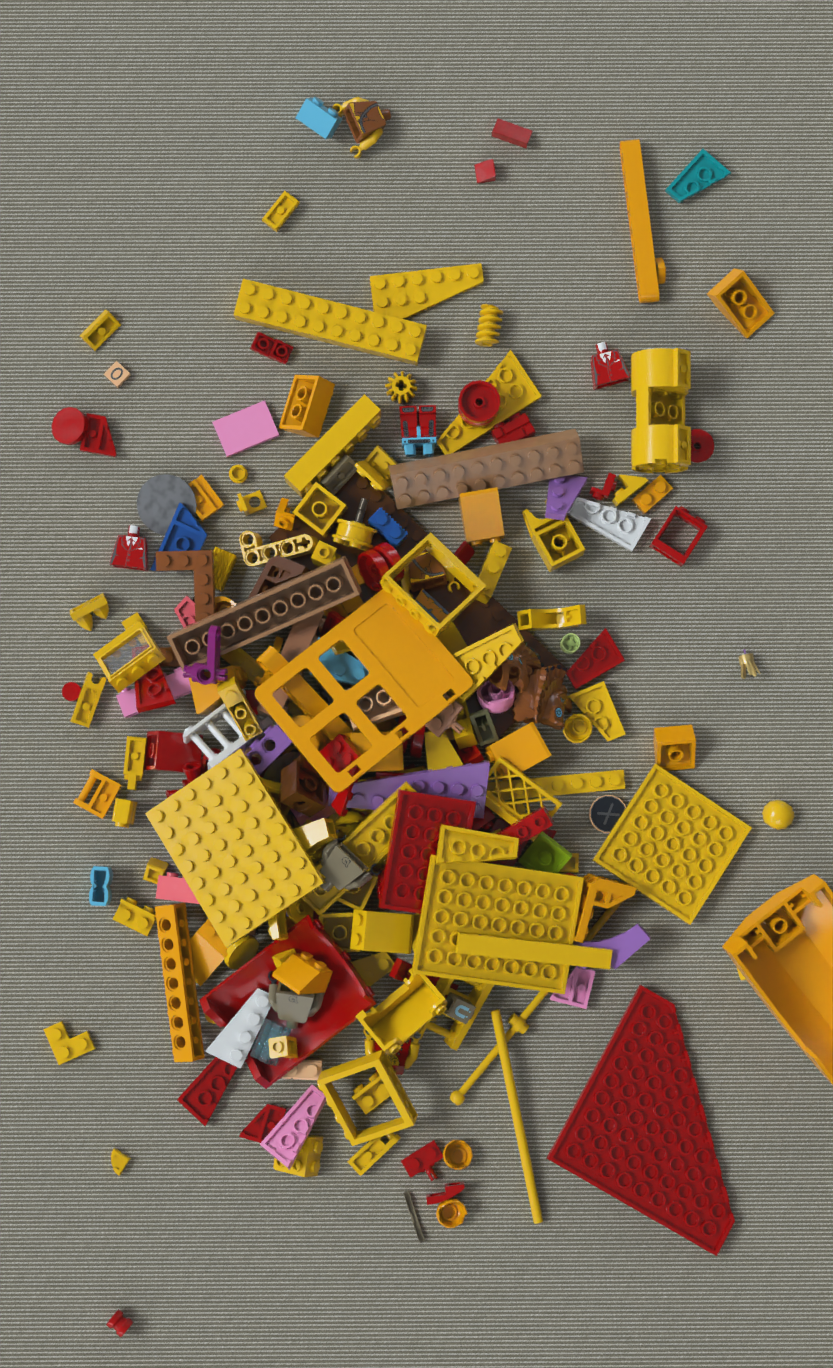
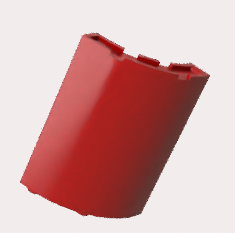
M309 914L287 931L288 939L272 942L199 1000L204 1014L220 1028L226 1027L257 988L269 993L271 981L268 978V973L272 971L273 974L277 969L272 958L274 955L294 948L296 953L308 952L312 954L315 960L325 963L326 967L333 971L321 1008L312 1017H308L305 1023L298 1022L297 1028H288L286 1026L287 1021L280 1020L278 1012L274 1011L272 1006L270 1007L245 1060L254 1080L265 1089L357 1019L355 1016L362 1010L367 1012L377 1004L373 998L375 995L374 991L365 984L358 971L350 962L351 956L346 950L342 951L323 929L324 926L317 918L314 920ZM281 1036L295 1037L298 1058H270L269 1038Z

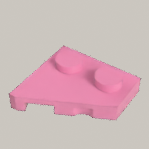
M576 966L568 975L565 994L553 993L550 996V1000L587 1009L595 971L590 969L584 970L582 967L579 969Z

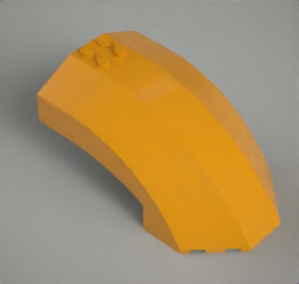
M813 874L776 893L749 914L722 947L786 1032L833 1085V892L824 880Z

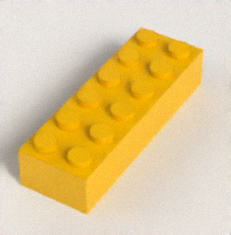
M364 394L284 475L286 483L303 498L315 482H320L345 454L349 456L354 451V446L358 442L362 443L367 438V432L371 428L374 430L380 425L381 409Z

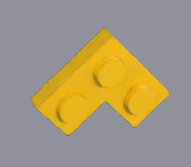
M63 1021L43 1029L58 1065L96 1049L88 1031L70 1039Z

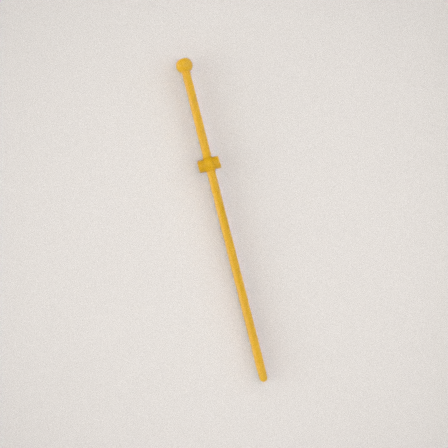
M622 902L608 908L589 930L584 941H591ZM539 991L521 1015L518 1016L513 1013L508 1018L507 1022L510 1024V1028L505 1033L507 1043L516 1032L519 1031L521 1034H524L529 1028V1025L526 1023L527 1018L549 992ZM497 1044L462 1087L451 1093L450 1100L457 1106L463 1104L465 1100L464 1095L499 1054Z

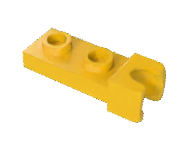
M91 672L86 674L70 722L88 728L106 682V678L101 677L99 682L94 684Z

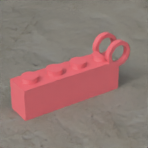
M167 872L166 876H158L156 899L199 904L183 876L179 878L178 873Z

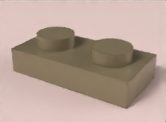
M345 454L320 481L321 484L331 494L335 495L356 472V463L350 456Z

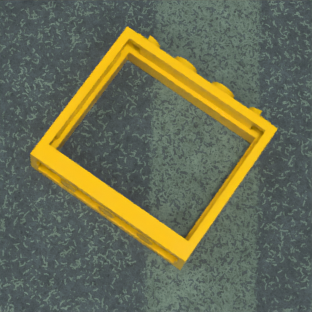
M431 532L388 570L380 581L382 588L387 593H391L400 606H404L410 612V615L415 620H419L424 625L425 630L432 633L435 637L476 600L487 586ZM425 549L472 593L440 624L393 580Z
M383 1050L321 1071L317 1080L318 1088L320 1091H323L328 1106L332 1108L337 1123L343 1128L344 1136L350 1141L352 1146L415 1125L418 1114ZM375 1067L401 1117L358 1131L332 1081Z

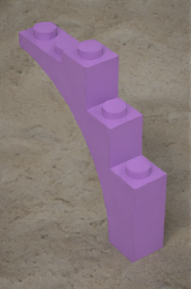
M637 923L626 932L615 937L599 941H583V943L574 941L573 945L612 949L610 968L616 969L646 944L651 937Z

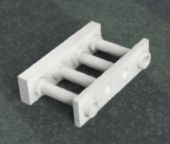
M222 704L195 726H189L184 731L183 742L187 744L191 740L194 741L208 757L209 762H207L209 770L237 750L243 749L245 751L256 739H261L265 734L261 733L245 741L225 704ZM255 714L263 732L271 724L273 725V721L269 717L263 720ZM221 717L239 735V739L234 743L229 742L214 725ZM208 728L223 745L224 750L219 754H215L200 738L199 734Z

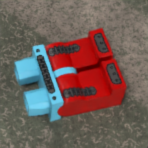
M436 405L419 406V426H417V407L399 406L402 448H404L405 456L416 457V448H423V456L425 457L433 456L434 448L436 447Z

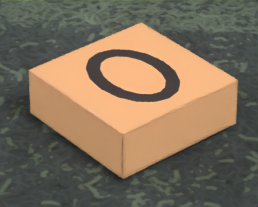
M116 361L104 373V376L119 388L131 374Z

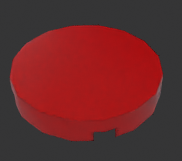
M63 408L53 418L51 425L52 434L62 444H77L83 439L85 431L87 432L88 421L85 414L77 408Z

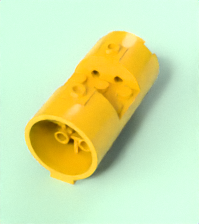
M655 348L637 351L631 355V395L636 397V428L631 430V466L635 472L653 474V472H665V474L678 473L688 470L689 465H691V427L685 426V396L689 393V389H691V351L680 348Z

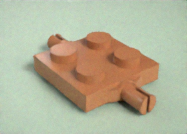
M449 693L443 695L446 700L452 697ZM455 700L425 726L437 737H441L450 727L458 734H461L465 728L456 720L464 706Z

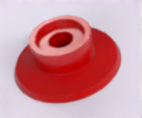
M701 429L691 430V461L696 463L704 462L714 452V440L708 432ZM694 444H698L700 449H695Z

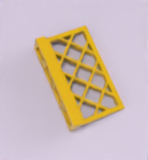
M501 756L489 770L488 780L495 779L497 789L489 790L487 788L485 805L509 824H513L532 813L529 802L540 801V806L542 807L544 806L543 801H552L556 806L553 810L548 811L551 817L554 816L563 804ZM500 763L507 767L508 775L498 776L497 766ZM519 776L523 779L524 786L513 787L512 777ZM509 778L510 788L500 789L498 779ZM535 788L539 793V798L529 799L527 789ZM524 790L526 800L515 801L514 791ZM511 791L512 801H503L500 792ZM526 803L528 813H519L516 804ZM539 834L530 838V840L534 842Z

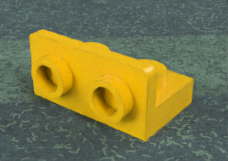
M127 897V899L122 898L112 920L148 936L156 921L155 909L146 905L143 908L137 905L138 901Z
M377 1072L368 1078L370 1082L363 1086L361 1083L352 1090L354 1092L352 1095L353 1100L357 1102L365 1114H368L390 1097Z

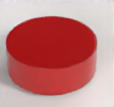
M75 682L66 683L62 688L63 697L71 702L78 700L81 687Z

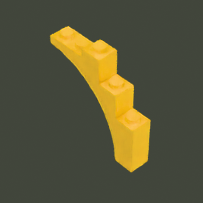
M322 818L293 829L309 857L325 844L338 839L334 822L328 818ZM285 909L268 920V932L272 940L282 941L288 939Z

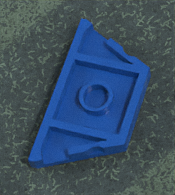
M181 502L175 511L158 551L202 550L208 533ZM156 557L150 569L152 571H156Z

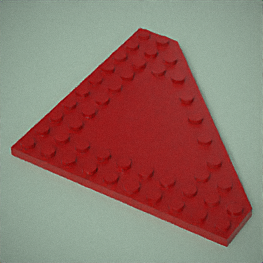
M639 985L546 1159L717 1256L735 1219L731 1212L727 1190L723 1183L720 1165L714 1151L713 1140L707 1126L706 1115L698 1094L699 1090L691 1069L692 1065L684 1044L681 1026L677 1019L676 1008L673 1003Z

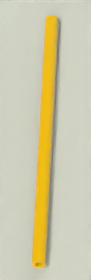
M496 1009L490 1012L533 1222L538 1224L543 1222L501 1012L500 1009Z

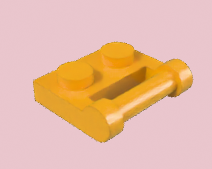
M91 769L89 779L79 797L75 798L73 803L104 819L122 785ZM96 780H101L90 803H85Z

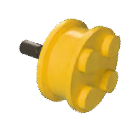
M361 498L355 521L337 518L338 528L336 534L332 535L334 542L363 551L373 548L371 542L374 533H377L378 530L362 524L364 511H366L369 500Z

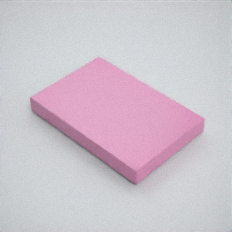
M265 400L212 422L227 458L279 437Z

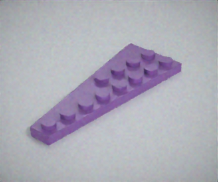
M490 762L468 763L463 766H449L444 769H429L404 773V775L386 776V778L379 779L371 778L366 779V781L354 782L351 791L353 797L351 801L348 800L346 808L375 810L407 781L419 793L475 801L474 818H484ZM330 787L328 795V806H331L333 800L338 794L334 792Z

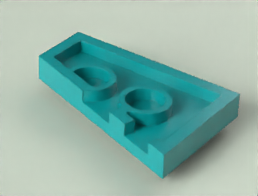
M702 149L666 188L665 192L678 203H681L726 178L731 172L706 150Z

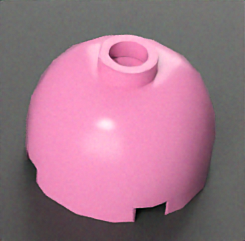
M488 680L477 689L478 702L483 709L487 708L489 713H503L510 709L514 703L515 686L508 680L507 689L503 691Z

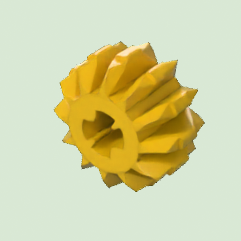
M401 371V376L394 372V378L388 377L389 383L385 384V388L389 389L386 394L387 396L392 395L391 401H395L398 398V404L402 403V399L408 403V396L411 398L415 397L413 392L417 391V387L413 385L416 384V380H410V373L404 377V371ZM399 384H403V391L399 390Z

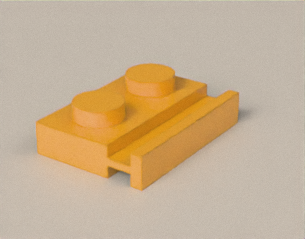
M202 474L188 484L195 495L196 514L202 522L225 506Z

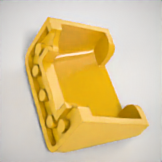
M412 968L409 970L411 974L409 980L405 978L403 980L404 984L376 1008H370L371 1012L365 1013L362 1010L355 1016L386 1054L391 1053L393 1055L397 1053L403 1043L436 1015H441L447 1009V1000L425 975L413 974L411 972Z

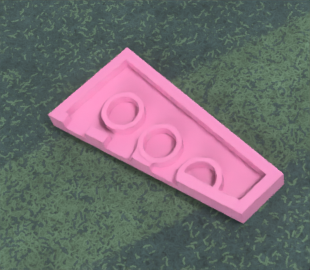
M311 1085L260 1143L262 1148L289 1170L326 1102L324 1093L314 1085Z

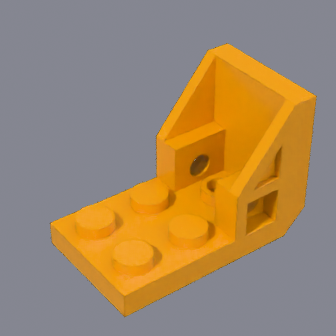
M590 873L583 876L584 881L574 941L583 943L584 939L587 938L589 931L587 926L594 913L593 905L608 909L634 896L636 887L625 882Z

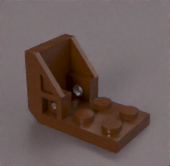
M276 555L266 563L248 599L311 570Z

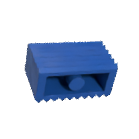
M379 508L368 519V524L373 529L378 530L377 533L395 549L408 538L407 531L402 529V526H399V523H396L394 518L388 516V513H385V510H382V508Z

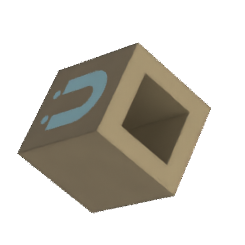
M449 992L446 998L447 1009L444 1013L467 1024L469 1019L473 1017L476 1007L469 1000Z

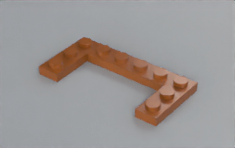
M214 550L157 551L156 571L194 570L195 622L215 614ZM160 647L161 652L166 658L160 663V667L180 666L172 647Z

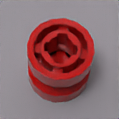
M118 1309L106 1325L110 1329L116 1330V1334L122 1337L133 1324V1321L130 1318L123 1317V1312Z

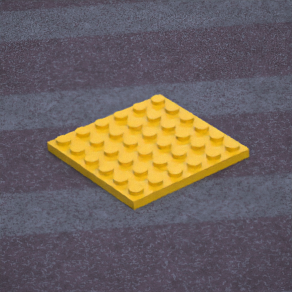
M654 764L592 861L625 883L636 887L637 891L688 925H691L752 827L657 764Z

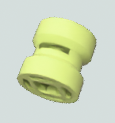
M568 633L561 639L560 648L566 654H573L580 647V639L576 634Z

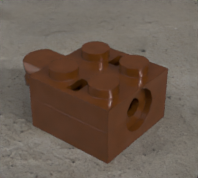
M302 754L281 770L280 802L311 817L326 808V782L312 768V765Z

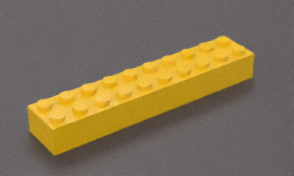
M247 279L242 280L233 314L235 319L416 366H418L427 331V325Z

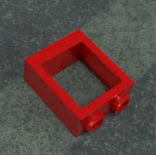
M675 506L649 547L682 567L708 526L705 525L706 522L700 517L696 516L694 518L691 516L686 508ZM674 516L698 530V533L683 555L659 540Z

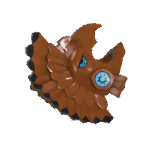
M524 641L484 683L489 680L493 685L505 691L508 680H510L513 686H517L520 689V693L528 688L529 675L532 673V668L541 669L544 667V664L540 661L541 656L538 653H534L532 647H527L528 642Z
M555 664L536 669L533 675H529V685L524 692L520 693V689L517 687L518 692L515 694L513 703L514 719L517 722L523 721L526 724L534 722V724L540 723L556 730H561L565 727L563 724L564 709H567L568 713L572 712V703L566 694L567 688L565 685H562L567 668H562L561 664Z

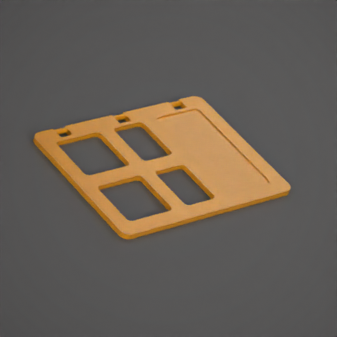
M382 589L257 687L255 698L334 792L340 793L446 709L457 698L467 692L472 687L473 680L441 641L432 633L427 632L424 625L419 620H415L404 606H400L391 593H387ZM340 641L346 644L369 672L366 677L349 690H344L319 660L320 656ZM308 669L334 701L303 727H298L273 697V693L302 670ZM376 686H381L407 717L405 721L387 735H382L357 705V701ZM451 689L455 695L446 700L443 695ZM341 714H346L371 743V748L344 770L336 772L310 740ZM404 727L408 732L399 738L396 733ZM357 765L360 771L352 777L348 772Z

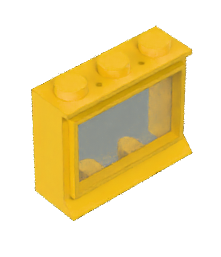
M140 621L93 654L106 675L108 682L118 693L166 659L150 632Z

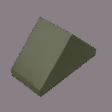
M487 708L469 714L480 746L499 740Z

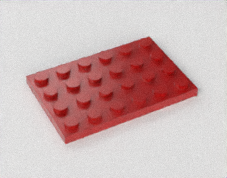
M398 790L379 908L421 914L431 854L437 855L440 826L447 825L472 830L476 807L475 801Z

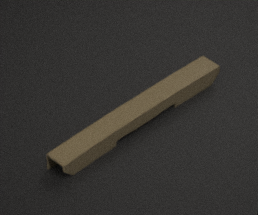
M407 1191L404 1192V1197L418 1240L421 1243L425 1241L410 1192Z

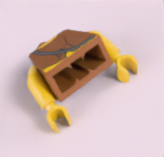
M360 97L350 99L344 102L342 106L334 104L332 107L335 110L340 109L338 116H345L356 143H360L359 146H352L350 148L351 153L354 150H359L358 154L354 156L355 159L361 157L362 150L366 151L378 141L383 134L386 121L391 119V113L388 109L380 110L376 101H369Z
M426 549L404 568L405 573L404 578L401 580V588L412 598L413 595L410 593V590L412 592L445 585L447 581H449L447 588L450 592H452L451 584L453 583L456 584L458 590L460 589L459 583L454 581L455 576Z

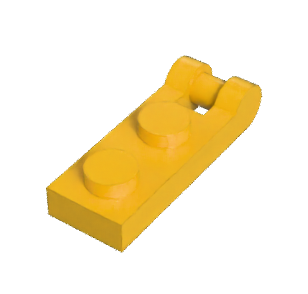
M397 1133L387 1134L386 1137L389 1141L386 1144L381 1140L383 1136L369 1140L347 1162L360 1176L363 1175L400 1140L401 1137Z

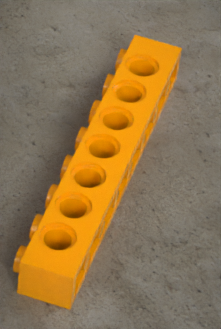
M183 902L155 906L174 1062H193L203 1059L205 1056L186 904Z

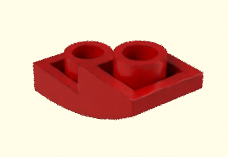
M259 331L256 333L250 346V350L282 364L287 363L294 348Z

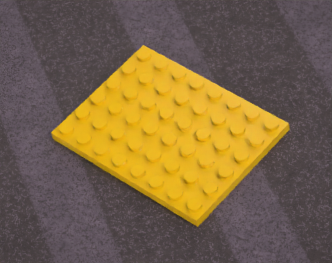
M243 749L237 750L145 813L225 947L231 946L325 883Z
M431 854L411 972L413 974L565 994L570 965L459 954L455 952L458 933L573 945L584 878L486 862L436 865L437 855Z

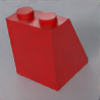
M148 731L144 770L184 773L182 768L184 764L193 761L202 764V751L193 740L185 744L183 742L184 733Z

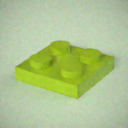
M542 831L520 856L518 862L528 869L559 873L573 854Z

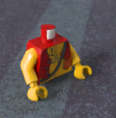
M363 1028V1033L366 1035L364 1040L365 1055L382 1050L372 1036L365 1032L366 1029ZM413 1035V1041L411 1042V1038H409L401 1045L397 1053L393 1055L391 1053L386 1054L396 1074H404L405 1069L410 1068L417 1060L420 1048L419 1040L423 1038V1035L420 1038H416Z

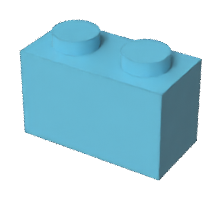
M317 97L306 98L296 119L323 138H332L342 121V118L338 116L339 113L333 108L329 107L328 109L323 105L324 102Z

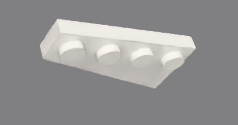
M579 497L576 498L568 513V516L631 552L651 520L648 517L621 511L617 508L604 506Z
M257 988L205 1052L241 1069L271 1007L268 1000L269 993Z

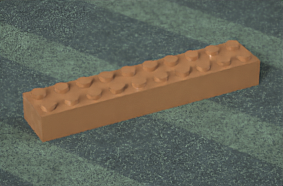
M576 429L388 466L397 510L458 498L461 493L495 487L502 489L584 472L580 437Z
M343 556L170 633L167 639L183 671L185 665L193 666L194 663L207 662L208 631L211 625L220 626L221 656L358 596L362 590L346 556Z

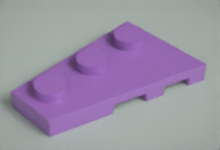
M567 475L549 479L545 518L564 521L574 501L586 485L588 477Z

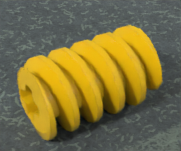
M482 304V310L479 313L481 317L478 319L479 325L477 326L479 332L476 333L477 339L475 344L491 347L493 344L499 343L494 337L500 336V333L495 330L501 329V326L496 324V322H502V318L497 316L502 315L503 311L499 310L496 306Z

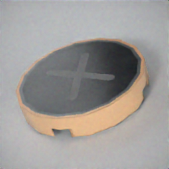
M613 795L601 796L591 804L589 809L590 822L596 830L610 833L626 806L620 798Z

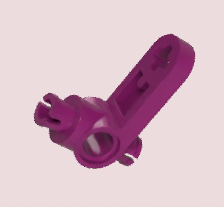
M211 625L209 628L207 663H194L193 666L185 665L183 671L186 672L183 673L184 678H192L193 682H199L203 685L217 684L218 680L227 681L228 675H225V673L228 674V669H220V626ZM205 669H207V670L210 671V673H211V677H210V678H208V677L205 676V674H204V670H205Z

